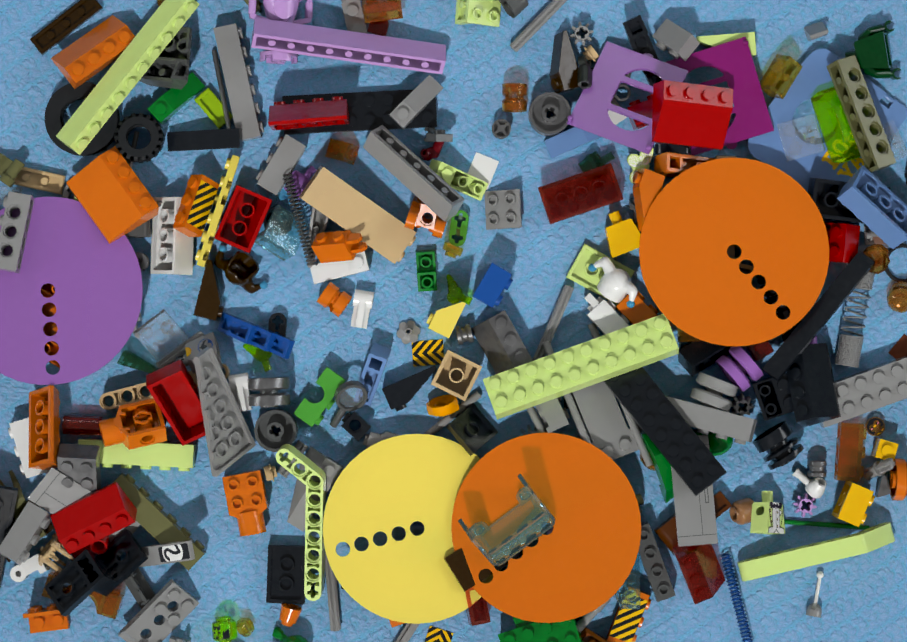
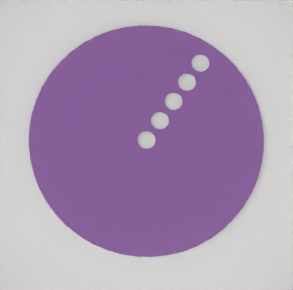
M62 197L35 198L20 273L0 270V373L17 381L36 385H57L89 376L109 363L121 351L133 333L138 321L142 305L143 282L135 251L125 235L109 244L79 201ZM5 208L0 210V216L4 215ZM17 208L12 211L13 218H17L20 215V209ZM15 227L8 230L9 237H13L16 234L17 230ZM11 246L4 249L5 256L11 255L13 251ZM47 283L55 287V293L50 298H46L41 294L42 286ZM46 303H53L56 306V313L51 317L45 316L42 312V308ZM48 322H54L57 325V333L53 336H47L43 331L44 325ZM49 341H54L59 346V350L55 355H48L45 352V345ZM52 360L57 361L60 365V370L55 375H51L46 371V364Z

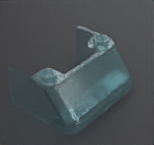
M521 474L518 475V478L525 487L521 488L516 495L519 504L490 526L485 522H477L469 528L462 519L458 520L470 540L493 566H500L507 562L555 524V518Z

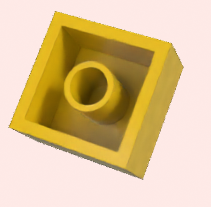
M846 480L831 515L859 527L866 520L867 514L865 512L867 507H870L874 501V491Z

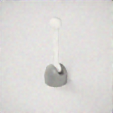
M818 571L816 573L818 579L814 603L807 607L806 615L821 618L822 609L817 603L821 578L824 577V573Z

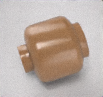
M744 498L733 502L729 510L731 519L739 525L750 523L754 501L751 498Z

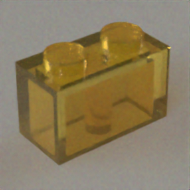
M777 54L760 81L761 89L770 97L783 99L803 66L790 56Z

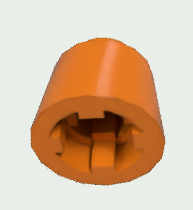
M282 603L279 618L282 621L281 624L288 627L296 624L302 608L295 604Z

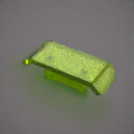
M835 87L817 92L811 98V103L832 162L844 163L860 157V152Z

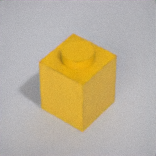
M876 438L871 456L883 460L892 458L894 461L899 444Z

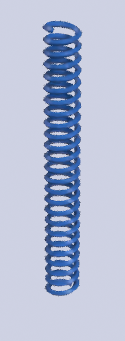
M722 554V556H727L721 558V560H727L722 562V564L730 563L723 566V568L730 567L723 570L730 571L724 575L733 574L726 577V579L733 578L726 581L727 583L734 582L727 586L736 585L729 588V590L736 589L729 592L730 594L737 593L730 597L739 596L731 601L740 600L732 603L733 605L740 604L733 607L740 608L734 612L743 611L735 614L736 616L743 615L736 618L737 620L743 619L737 623L746 622L738 625V627L746 626L739 629L740 631L747 630L740 634L749 633L741 636V638L749 637L742 640V642H753L751 632H749L750 628H748L750 625H748L747 617H745L747 615L745 613L746 610L742 606L744 603L741 602L743 600L741 599L742 595H739L741 592L738 591L740 589L738 587L739 584L735 580L737 578L735 576L736 573H734L735 569H732L734 566L732 565V558H730L731 555Z

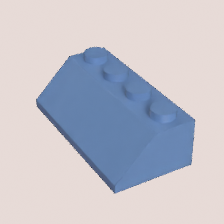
M862 165L842 187L837 199L867 225L872 232L879 236L885 244L894 249L907 240V205Z

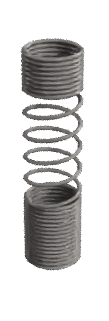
M868 272L855 288L872 290L875 274ZM852 291L866 297L850 296L846 300L865 307L847 306L844 308L848 312L861 316H844L842 319L860 326L841 327L842 330L858 336L839 334L840 338L838 340L835 364L859 368L864 336L844 328H865L866 326L845 318H867V316L846 308H869L868 305L852 301L849 298L869 299L871 297Z

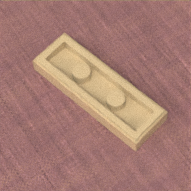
M23 167L15 178L14 185L62 195L66 176Z

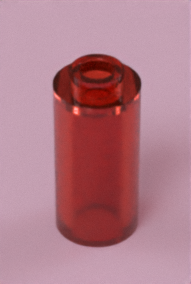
M64 415L62 422L63 434L101 435L99 421L103 420V416Z

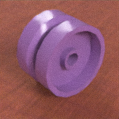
M732 346L728 351L734 361L727 355H722L715 362L733 385L739 387L738 389L741 392H744L751 386L750 381L745 375L757 381L764 374L740 346Z

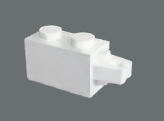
M590 292L584 297L590 305L587 308L590 312L586 316L596 324L604 335L629 326L628 323L630 321L623 314L620 316L615 311L616 306L610 300L606 302L601 297L595 299Z

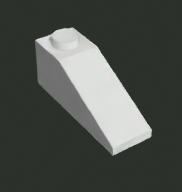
M365 251L356 253L354 260L318 263L317 266L312 265L310 268L314 284L370 271Z

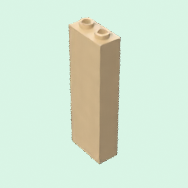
M321 165L299 195V198L345 230H350L352 233H361L363 237L362 242H366L369 247L394 264L402 260L405 255L404 250L407 246H411L416 239L415 234L417 232L405 228L404 223Z

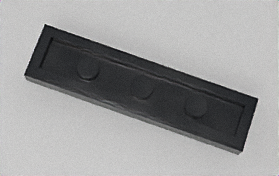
M242 129L167 132L168 151L242 148Z

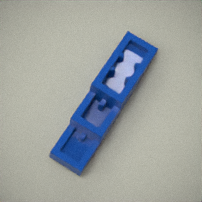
M223 312L217 329L241 342L251 344L284 359H289L295 343L294 340L225 312Z

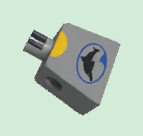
M213 332L186 343V354L176 357V361L181 359L184 365H189L192 373L196 374L194 356L206 347H212L221 369L223 368L219 345Z

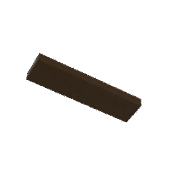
M80 0L30 40L38 51L44 55L103 8L97 0Z

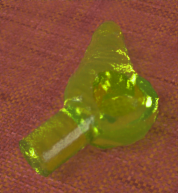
M447 274V300L451 304H457L459 301L470 305L473 298L463 294L462 289L454 278Z
M243 345V348L257 361L262 362L265 372L272 370L269 362L272 356L271 352L264 351L253 345Z

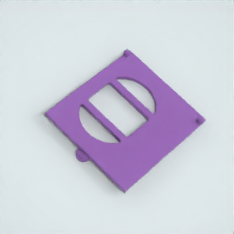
M607 41L592 71V86L583 89L572 114L568 116L567 124L649 154L655 143L652 142V118L611 104L620 83H625L653 94V86L626 77L631 72L649 71L660 77L662 81L684 82L688 70L657 60L650 53L641 54ZM608 111L624 115L648 124V126L635 131L621 129L611 121Z

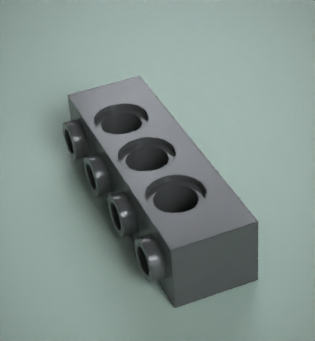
M647 521L641 523V540L638 553L657 602L676 595L651 527Z

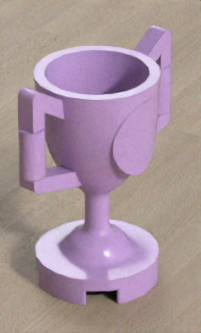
M249 0L248 14L249 18L253 20L255 18L307 24L313 18L312 0H306L305 18L299 20L294 19L299 2L302 0H263L266 18L256 15V0ZM272 50L261 51L259 61L263 62L266 60V63L284 64L286 61H291V64H297L298 54Z

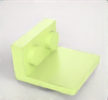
M456 0L455 24H478L499 27L501 3L499 0Z

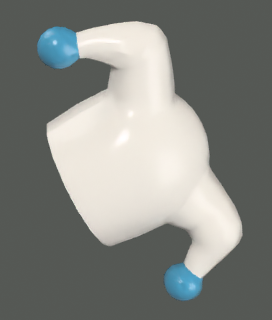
M602 257L594 264H590L588 269L591 272H595L599 267L603 268L604 275L600 279L597 288L604 297L610 301L620 303L628 294L629 301L626 303L627 307L633 308L635 306L634 300L638 289L632 283L630 275L625 270L616 268L608 257Z

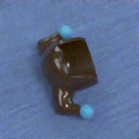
M220 244L214 264L225 272L229 282L241 286L249 293H254L261 288L266 289L268 287L266 281H262L260 284L253 283L252 279L258 273L259 265L252 256L244 251H237L230 259H225L224 252L227 246Z

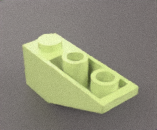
M431 160L429 167L454 190L479 201L482 200L488 183L444 162Z

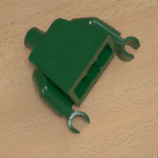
M888 20L883 25L879 24L868 27L858 36V41L854 42L855 51L845 52V58L855 55L860 69H863V72L871 77L891 78L892 80L900 79L901 77H895L894 72L901 71V69H892L887 34L894 31V29L889 30L886 26L892 23V21Z

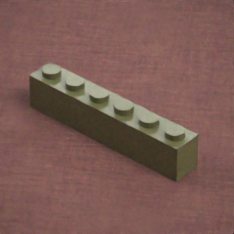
M122 473L114 482L119 484L136 507V521L160 544L192 540L195 559L180 562L189 571L206 553L204 551L205 546L198 540L194 541L190 537L191 533L185 527H179L176 524L177 519L170 513L167 515L162 510L164 507L157 500L153 502L148 497L150 495L149 492L143 487L139 488L135 484L136 480L130 474L125 475Z

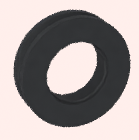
M84 82L76 89L71 84H67L58 89L47 104L45 110L47 133L59 148L68 153L78 156L94 155L106 149L114 140L115 129L120 122L118 108L80 155L56 137L64 126L63 117L67 107L77 100H85L95 88V84Z

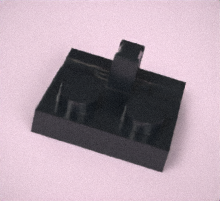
M474 403L446 426L470 456L498 433Z

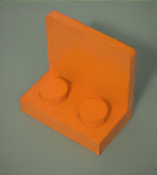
M54 603L47 606V608H42V605L31 606L23 614V618H29L30 633L70 628L68 615L66 617L61 615Z

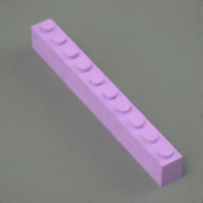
M255 18L251 48L441 75L446 62V45L262 18Z

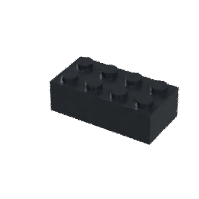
M810 177L808 194L818 207L822 218L863 223L837 199L842 187L847 182Z

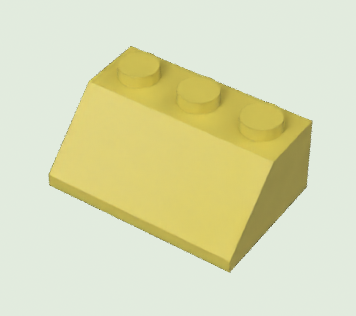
M460 302L437 310L435 314L431 313L426 322L429 324L428 329L449 338L466 303Z

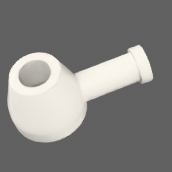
M799 468L792 474L805 484V490L811 497L818 499L824 494L827 483L822 477L811 480Z

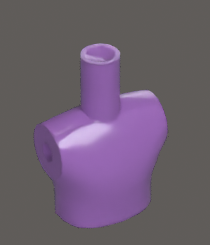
M310 166L304 174L295 170L292 173L293 175L289 177L294 178L291 181L295 182L292 185H296L292 188L297 189L295 192L298 194L295 196L299 197L312 175L317 171L313 166Z

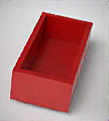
M180 359L146 375V387L181 444L184 446L205 436L199 389L182 360Z

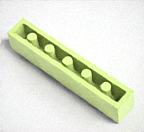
M78 439V444L100 446V464L106 468H113V464H119L121 468L131 469L132 465H139L140 469H151L152 466H159V470H171V467H178V471H190V468L195 467L196 444H186L183 446L181 443L161 442L129 450L123 443L104 447L102 439Z

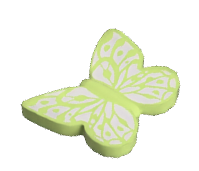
M653 148L649 154L640 151L638 155L632 153L627 156V163L631 166L632 170L629 175L631 183L634 184L633 176L638 170L644 168L651 170L649 163L653 157Z

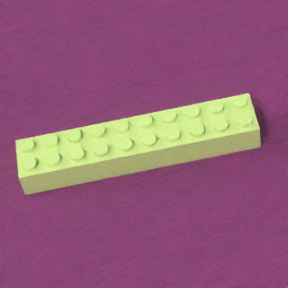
M664 314L484 378L483 382L498 420L679 354V347L668 319Z

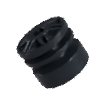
M786 420L769 428L752 441L759 453L769 451L763 459L765 462L772 460L768 464L770 470L786 465L804 449L802 444L794 446L799 441L797 437L787 439L793 431Z

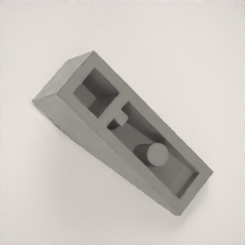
M429 75L389 114L390 117L404 130L440 93L443 87Z

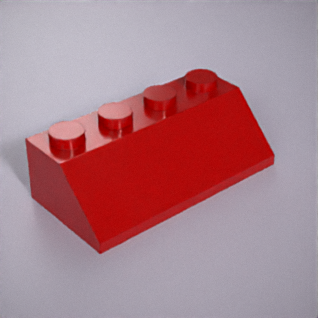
M114 482L71 503L56 513L50 514L59 542L70 555L135 523L137 509L119 484Z

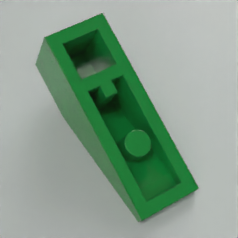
M192 72L188 75V82L182 89L171 88L147 109L163 125L197 95L205 85Z

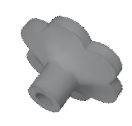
M414 321L402 322L399 324L397 337L401 338L404 344L415 343L421 330Z

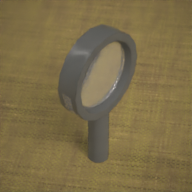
M347 381L336 389L334 397L339 409L330 425L336 428L346 411H355L366 403L368 395L362 383Z

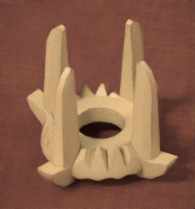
M55 533L45 547H41L38 562L40 566H43V563L60 573L63 569L49 558L63 566H66V564L54 552L58 551L72 561L74 558L61 547L63 545L59 542Z

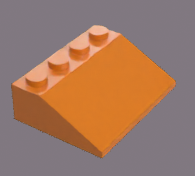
M116 146L99 155L66 182L109 244L158 215V204Z

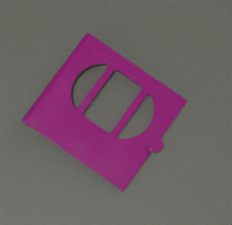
M746 37L692 53L686 62L681 58L666 61L668 64L688 70V73L699 67H713L723 73L721 77L699 84L712 86L726 81L728 87L733 89L734 107L732 113L736 115L733 123L727 129L723 145L728 149L736 148L739 141L774 131ZM691 146V154L688 155H697L713 149Z

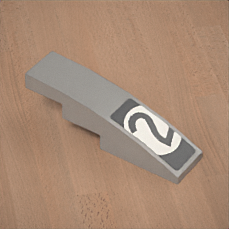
M192 540L141 547L148 559L139 567L194 560L195 554Z

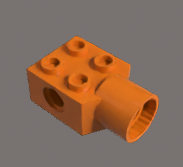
M154 398L121 405L118 408L116 417L99 421L104 447L123 443L130 450L167 441L162 412Z
M262 469L222 477L229 515L237 518L240 536L266 532L263 511L269 507Z

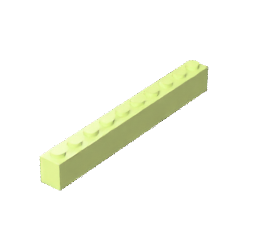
M164 0L56 137L80 155L200 4L196 0Z

